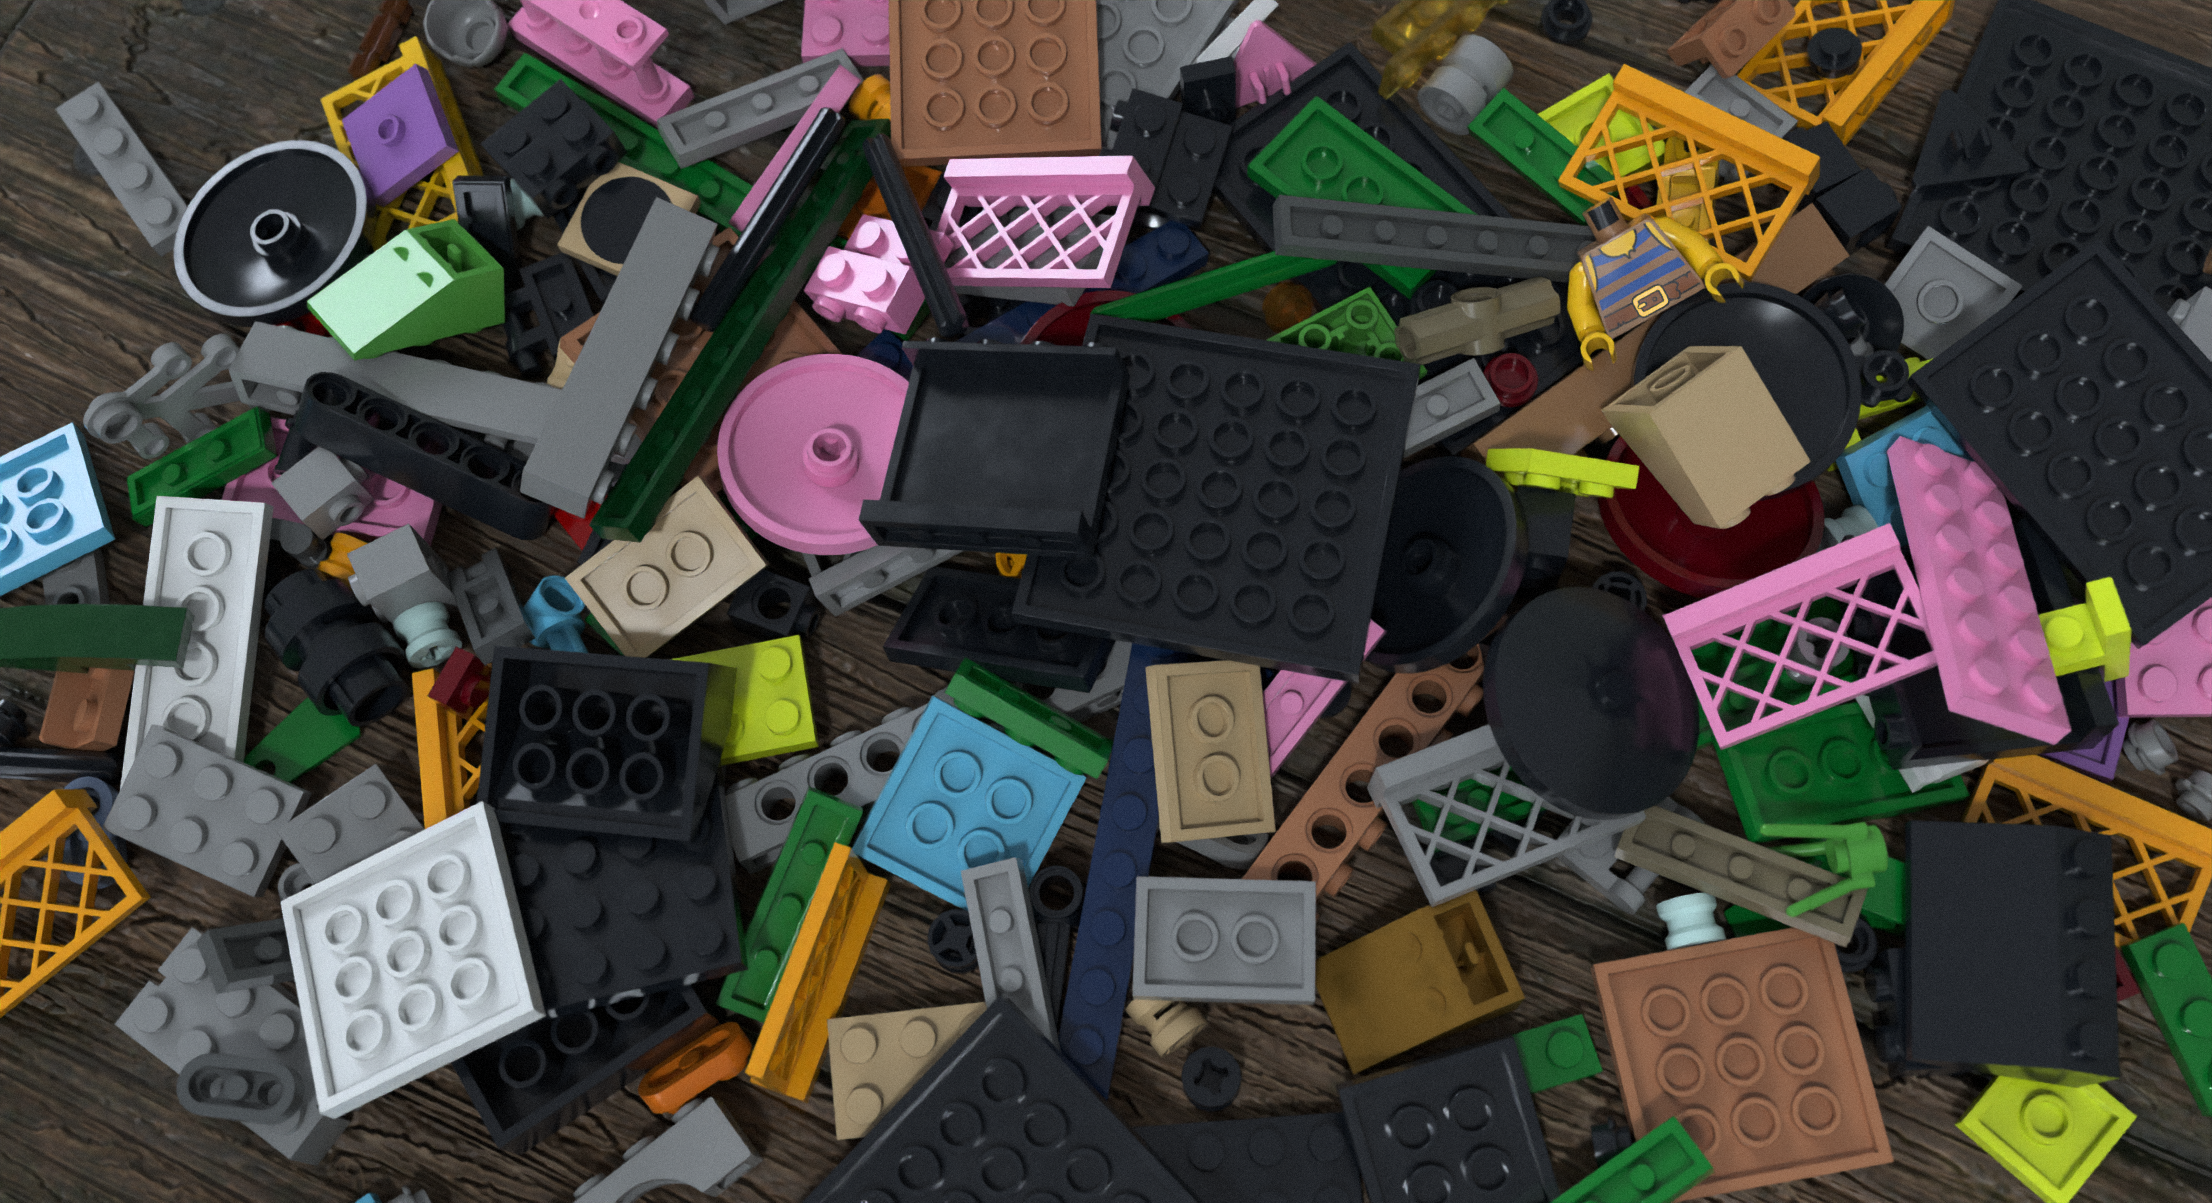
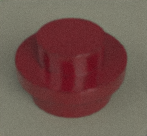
M1507 353L1495 357L1487 364L1483 373L1497 396L1500 406L1517 407L1525 404L1533 397L1538 385V375L1535 367L1526 357L1516 353Z

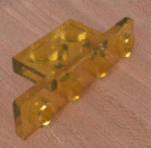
M1401 0L1374 24L1371 34L1373 40L1394 55L1386 63L1378 94L1388 99L1399 88H1410L1421 75L1424 66L1432 59L1437 61L1443 59L1453 47L1457 37L1465 30L1472 33L1483 22L1489 9L1496 3L1504 5L1508 0Z

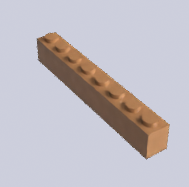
M1811 203L1790 217L1749 283L1771 285L1797 294L1804 288L1807 291L1817 282L1836 275L1832 268L1849 257V254L1814 204ZM1757 240L1734 257L1747 262L1757 246ZM1726 278L1720 281L1718 285L1725 283H1736V280L1732 278ZM1668 309L1635 326L1614 341L1617 360L1614 364L1611 361L1610 353L1603 349L1591 358L1594 371L1588 370L1583 363L1464 448L1460 456L1475 460L1483 465H1486L1488 449L1533 448L1587 457L1588 455L1583 447L1598 437L1602 444L1619 435L1601 410L1630 389L1632 369L1641 345L1652 326ZM1496 473L1501 478H1504V474ZM1511 486L1516 492L1518 487Z

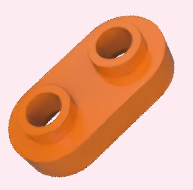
M727 1022L721 1024L653 1067L641 1080L638 1086V1093L653 1113L662 1114L668 1112L669 1114H675L683 1106L695 1100L698 1093L718 1080H729L739 1074L747 1065V1057L751 1052L752 1043L738 1023Z

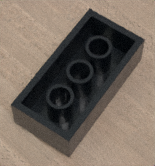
M697 982L531 1023L452 1061L451 1064L498 1149L520 1156L722 1022Z

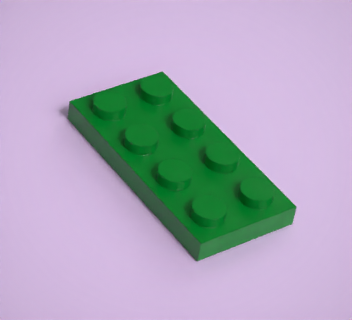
M1315 96L1247 166V176L1276 199L1279 195L1477 215L1318 96ZM1362 263L1408 299H1411L1414 292L1424 285L1437 271Z
M1858 702L1833 706L1724 750L1720 749L1714 733L1710 736L1747 839L1755 844L1787 838L1762 835L1760 827L1763 824L1847 825L1957 804L1969 796L1961 774L1936 784L1934 782L1912 793L1900 771L1891 770L1886 751L1879 747L1875 738L1874 728ZM1748 723L1726 726L1724 728L1728 732Z

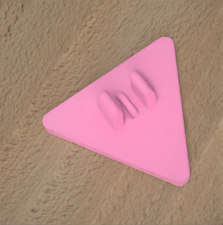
M1261 20L1252 22L1233 61L1236 71V108L1255 101L1265 104L1267 102L1266 97L1273 95L1281 88L1285 95H1289L1291 93L1290 82L1317 63Z

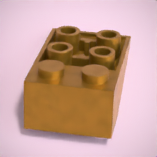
M1477 890L1434 907L1428 905L1315 960V986L1353 1075L1514 1011L1525 999Z

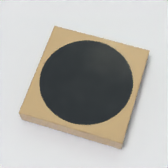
M617 162L610 172L601 175L589 185L557 245L561 252L618 276L656 197L696 214L700 207L701 201L693 193Z

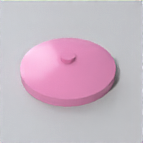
M817 354L795 358L772 367L757 376L737 395L724 416L718 437L717 456L720 477L726 496L736 513L755 532L767 540L793 551L815 555H841L877 546L858 519L863 499L880 500L909 382L892 369L877 362L843 354Z

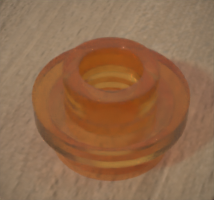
M1283 282L1274 287L1267 294L1262 304V311L1266 315V324L1274 332L1281 333L1308 319L1313 305L1312 293L1306 287L1295 285L1292 282Z

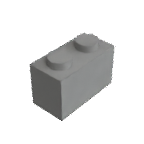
M410 524L347 553L355 574L348 577L354 594L363 606L371 604L375 614L383 624L388 622L393 624L395 619L404 611L426 602L443 603L449 614L459 610L447 577V573L450 571L445 561Z

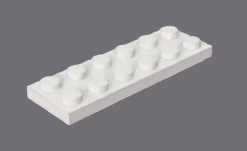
M169 496L156 497L143 605L188 608L195 616L183 668L135 666L120 789L151 725L163 726L244 762L274 506L261 502Z

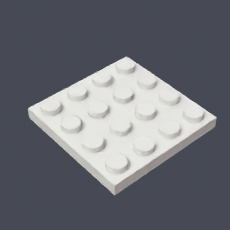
M484 801L281 901L320 1114L333 1119L342 1116L546 1016L499 823L494 813L495 808Z

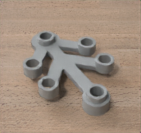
M214 335L201 348V354L205 359L188 371L192 365V359L181 345L176 342L163 344L151 356V363L154 368L126 391L109 392L96 397L84 415L83 424L92 436L101 438L106 443L113 444L125 440L129 441L137 453L144 459H152L161 455L170 443L169 438L158 424H142L144 419L162 418L178 430L187 443H190L217 428L206 414H193L190 410L240 401L233 381L202 387L219 372L230 368L240 348L229 335ZM181 377L160 395L152 396L168 381ZM261 408L266 412L272 411L270 409Z

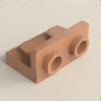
M1720 0L1666 52L1678 67L1698 59L1702 64L1710 61L1723 79L1734 76L1795 16L1796 12L1788 0Z
M89 668L88 674L56 671L39 736L40 741L77 751L103 752L115 747L135 671Z

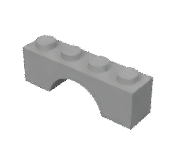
M712 1096L705 1102L702 1098H697L674 1114L672 1121L675 1125L657 1139L650 1135L630 1147L623 1155V1159L626 1162L606 1177L604 1173H600L583 1183L573 1194L576 1198L574 1203H634L645 1193L669 1184L690 1185L702 1193L717 1197L764 1159L724 1103Z

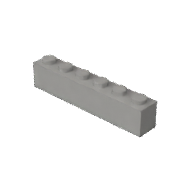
M656 197L523 469L521 493L583 519L592 501L603 504L615 477V473L607 470L614 454L625 457L637 429V426L629 423L637 407L644 411L647 410L659 380L652 378L651 375L658 362L666 366L668 365L680 335L672 332L678 318L685 321L689 320L700 295V291L693 288L698 275L700 274L708 278L716 263L721 248L712 243L718 224Z

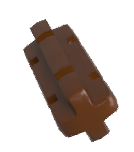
M409 0L382 1L378 9L382 14L375 15L358 48L362 53H356L348 67V72L355 81L381 68L379 66L380 63L382 65L386 64L403 31L399 28V25L405 26L413 11Z

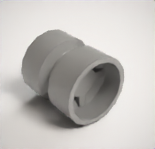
M1473 34L1463 35L1444 57L1442 66L1434 70L1418 91L1417 99L1426 116L1437 126L1453 134L1468 135L1469 130L1467 126L1486 107V104L1503 87L1506 88L1513 79L1514 70L1512 63L1506 54L1489 40Z

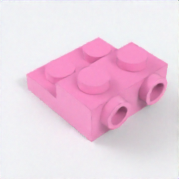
M864 214L843 250L828 246L803 290L813 300L812 308L822 317L833 322H840L842 318L852 320L874 333H881L883 329L906 334L925 300V296L893 221ZM929 230L942 261L945 263L954 244L945 233Z

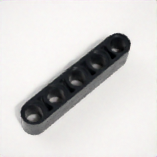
M319 372L307 378L295 421L296 430L307 441L514 538L535 540L546 533L555 507L520 492L522 474L526 462L342 375L333 372Z

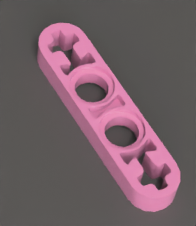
M842 65L838 66L729 221L731 226L741 233L743 232L820 109L829 107L839 113L861 82V79Z

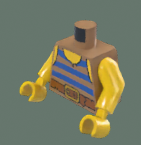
M1610 197L1582 213L1596 241L1577 252L1580 262L1575 264L1569 272L1567 311L1579 341L1582 342L1580 348L1584 365L1588 370L1594 371L1590 355L1597 349L1607 350L1610 353L1612 363L1616 362L1617 355L1613 338L1704 288H1707L1715 301L1724 303L1726 302L1717 290L1720 281L1726 278L1735 279L1742 289L1744 281L1734 266L1723 263V259L1700 233L1670 217H1659L1653 220L1646 213L1626 223L1615 201Z

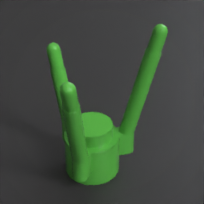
M1865 822L1847 825L1783 823L1763 824L1760 827V833L1764 836L1827 838L1824 842L1766 848L1792 858L1826 855L1831 871L1834 874L1843 873L1847 877L1845 880L1788 906L1786 914L1789 917H1796L1806 911L1813 910L1854 890L1875 887L1873 874L1882 873L1887 870L1888 857L1883 835L1876 825L1867 826Z

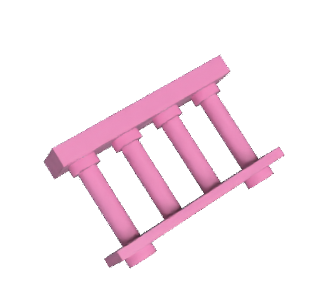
M520 0L523 7L507 23L509 31L514 38L657 130L658 118L684 109L694 98L691 87L653 63L651 59L654 51L669 36L667 29L621 0Z

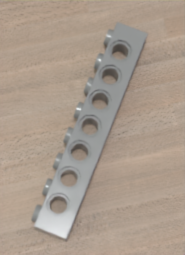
M1116 640L1105 661L1106 668L1098 675L1090 693L1055 688L1050 697L1041 701L1080 723L1120 705L1132 643ZM1006 680L1026 692L1033 685ZM947 687L934 695L957 707L954 703V698L944 693ZM927 704L915 710L911 707L897 709L886 715L882 719V725L864 733L858 730L847 732L835 738L830 743L831 748L812 757L808 754L794 756L780 764L778 767L779 772L759 781L756 778H749L730 786L726 790V802L732 846L739 863L750 875L775 864L808 786L822 791L824 782L833 775H845L848 777L846 788L840 794L835 795V797L863 808V814L858 825L864 823L892 771H875L873 769L875 759L887 751H894L901 755ZM997 722L989 724L1005 733L1004 726ZM784 798L795 800V808L789 817L783 820L770 819V811L777 801Z

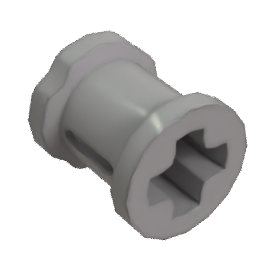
M1823 617L1807 621L1810 624L1837 633L1840 626L1834 620ZM1800 630L1788 660L1820 671L1832 642ZM1840 646L1829 673L1832 668L1844 661L1849 653L1848 647ZM1785 668L1787 675L1798 683L1809 685L1816 682L1815 679Z

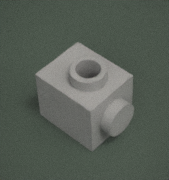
M317 447L271 483L300 520L322 540L340 526L354 522L362 514L364 508L375 500L362 485L369 478L365 470L360 465L343 457L339 458L336 454L322 447Z

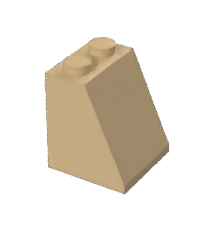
M1688 346L1601 410L1614 429L1689 519L1697 525L1720 529L1735 526L1748 517L1751 512L1749 508L1763 496L1777 494L1789 487L1796 479L1794 474L1811 462L1742 346Z

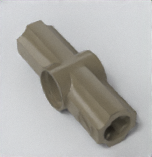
M1541 276L1498 289L1475 287L1460 290L1451 296V303L1400 318L1399 326L1394 329L1396 347L1400 350L1404 362L1420 364V366L1455 354L1485 355L1494 353L1505 346L1504 339L1554 324L1556 315L1561 314L1560 298L1553 289L1550 279Z

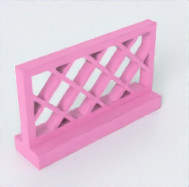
M1133 156L950 159L943 177L952 189L936 231L945 233L954 244L950 254L963 245L968 255L951 268H946L953 286L1111 288L1137 207L1150 205L1155 187ZM965 205L968 207H984L982 212L962 227L959 226L958 223ZM1060 206H1074L1076 208L1051 228L1044 219ZM1106 206H1118L1116 214L1098 228L1090 219ZM1014 207H1029L1028 211L1006 227L1003 226L999 219ZM1039 222L1045 232L1019 250L1014 240ZM1085 222L1092 232L1065 251L1059 241ZM994 223L999 232L974 250L969 240ZM1007 245L1014 254L996 268H985L983 264L985 261ZM1054 245L1060 256L1042 269H1031L1029 263ZM1100 245L1104 250L1097 269H1077L1075 263Z
M1890 523L1663 615L1721 750L1938 666L1920 590L1900 550V543ZM1892 569L1895 570L1903 587L1895 610L1861 598L1870 578ZM1858 583L1853 595L1840 591ZM1828 596L1849 604L1837 633L1804 621L1813 601ZM1908 600L1917 618L1903 613ZM1800 607L1796 618L1783 614ZM1857 607L1890 619L1878 648L1845 637ZM1772 619L1792 627L1780 656L1748 644L1756 624ZM1898 622L1923 631L1932 649L1931 652L1911 660L1886 652ZM1744 629L1739 641L1728 637ZM1800 630L1832 642L1820 671L1788 660ZM1714 641L1736 649L1723 678L1699 670L1692 650ZM1841 645L1874 657L1865 678L1849 683L1828 675ZM1744 653L1776 664L1763 694L1732 682ZM1881 661L1896 665L1877 673ZM1784 668L1816 680L1807 701L1792 706L1772 698ZM1705 681L1719 686L1714 700L1711 698ZM1824 683L1837 688L1819 696ZM1728 690L1759 702L1751 723L1726 732L1718 711ZM1767 706L1780 710L1777 713L1762 718Z

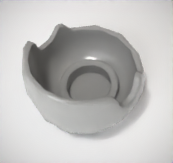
M432 0L428 4L423 20L426 39L432 49L447 60L466 68H473L474 66L480 68L491 63L503 49L509 29L502 8L498 7L497 3L493 0Z

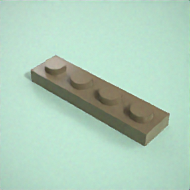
M1656 805L1644 810L1646 818L1641 824L1623 831L1615 852V858L1843 947H1846L1851 940L1868 888L1854 890L1813 910L1806 911L1796 917H1789L1786 914L1788 906L1847 878Z

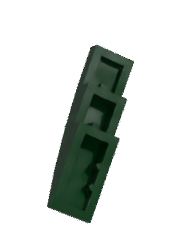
M58 604L0 608V667L87 674L89 668L135 671L136 665L183 668L195 615L188 608L119 604Z

